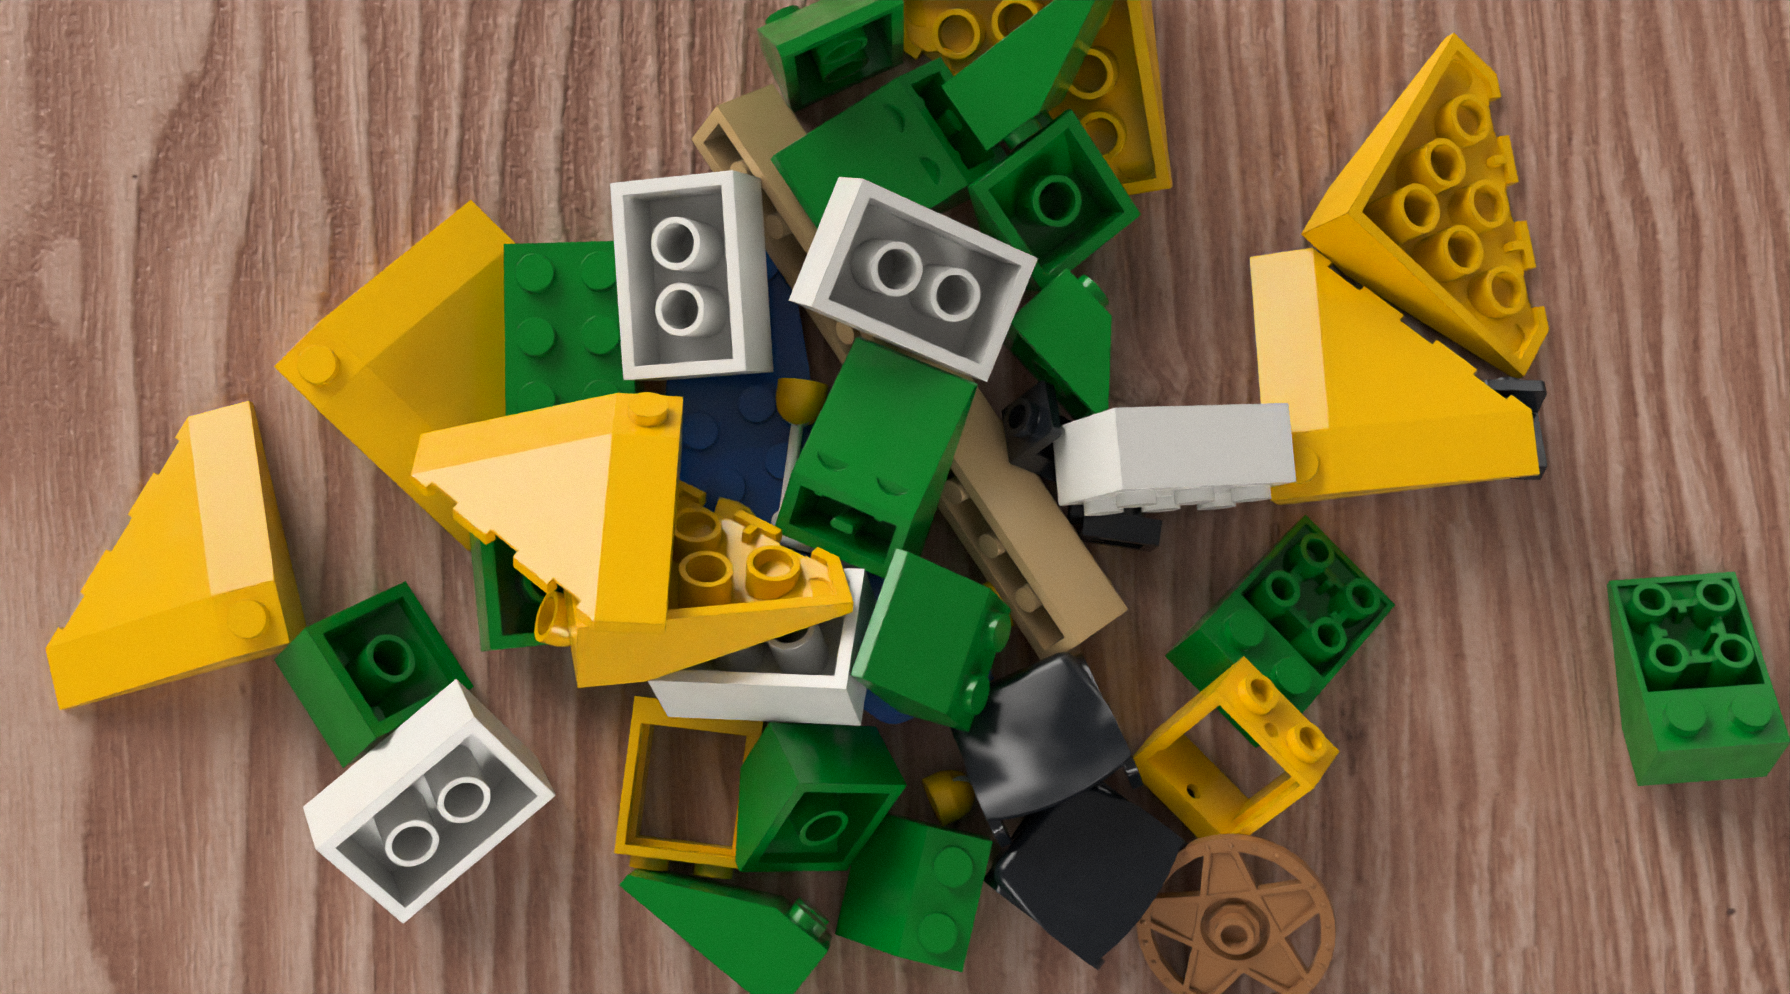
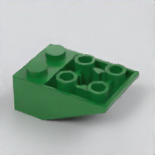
M941 57L896 77L774 154L770 159L817 229L839 177L865 179L937 213L943 214L969 200L970 195L967 187L1007 157L1000 145L988 151L985 150L941 86L954 76Z
M860 336L856 337L792 470L775 526L782 529V535L814 549L820 547L840 557V560L865 569V571L884 579L896 549L908 551L920 557L978 384Z
M1304 515L1200 617L1165 657L1201 692L1240 658L1245 656L1303 713L1394 608L1395 604L1307 515ZM1220 705L1216 707L1255 748L1260 746Z
M1736 572L1610 580L1607 584L1621 726L1637 785L1646 786L1767 777L1790 744V738Z

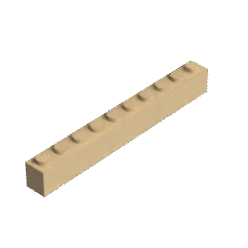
M770 84L717 105L691 140L713 172L734 170L761 178L765 250L793 290L817 228L770 160L774 154L806 135L794 112L787 106L775 86ZM805 308L842 365L855 338L860 336L974 382L970 376L955 372ZM977 386L938 503V508L987 581L993 585L1003 602L1011 609V617L1040 660H1043L1056 653L1067 652L1122 615L1128 608L1116 592L1112 582L1105 576L1080 539L1074 526L1068 521L1043 484L1041 477L1009 463L1003 421L996 415Z

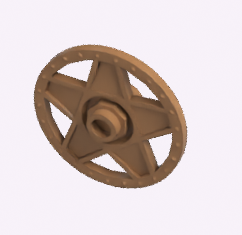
M1218 834L1188 842L1187 846L1178 851L1165 882L1173 872L1192 860L1204 856L1200 891L1158 893L1147 911L1137 922L1140 948L1156 977L1174 994H1222L1243 973L1277 991L1271 994H1308L1318 984L1328 969L1333 956L1336 938L1333 905L1325 886L1317 874L1293 852L1260 837L1243 834ZM1242 853H1249L1273 861L1297 879L1258 885ZM1319 913L1321 940L1313 962L1307 968L1287 936ZM1152 930L1191 946L1184 979L1174 971L1162 956Z

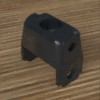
M1067 652L1056 653L991 682L986 705L981 713L974 715L969 732L950 727L963 757L968 778L985 818L1001 848L1012 844L1004 820L1029 815L1065 802L1096 786L1121 767L1132 789L1144 785L1114 715L1103 699L1082 653L1075 656Z
M1102 781L1091 789L1065 802L1026 815L1010 837L1012 844L1003 847L995 857L992 867L984 876V882L1036 921L1049 935L1099 971L1105 963L1103 956L1129 933L1147 911L1169 875L1178 851L1182 850L1189 843L1144 809L1128 801Z

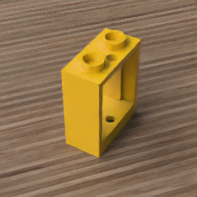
M1243 656L1156 728L1133 755V759L1143 783L1198 838L1218 834L1251 835L1314 789L1340 751L1324 736L1316 725L1311 723L1275 687L1269 678L1263 675ZM1219 705L1285 770L1284 773L1249 799L1184 735V733ZM1187 788L1194 793L1195 798L1189 795Z
M634 696L614 853L630 855L629 866L633 868L668 871L669 860L695 863L693 874L698 876L732 879L733 868L738 869L735 862L738 806L732 846L640 835L654 725L746 736L744 763L765 730L767 721L668 717L658 698Z

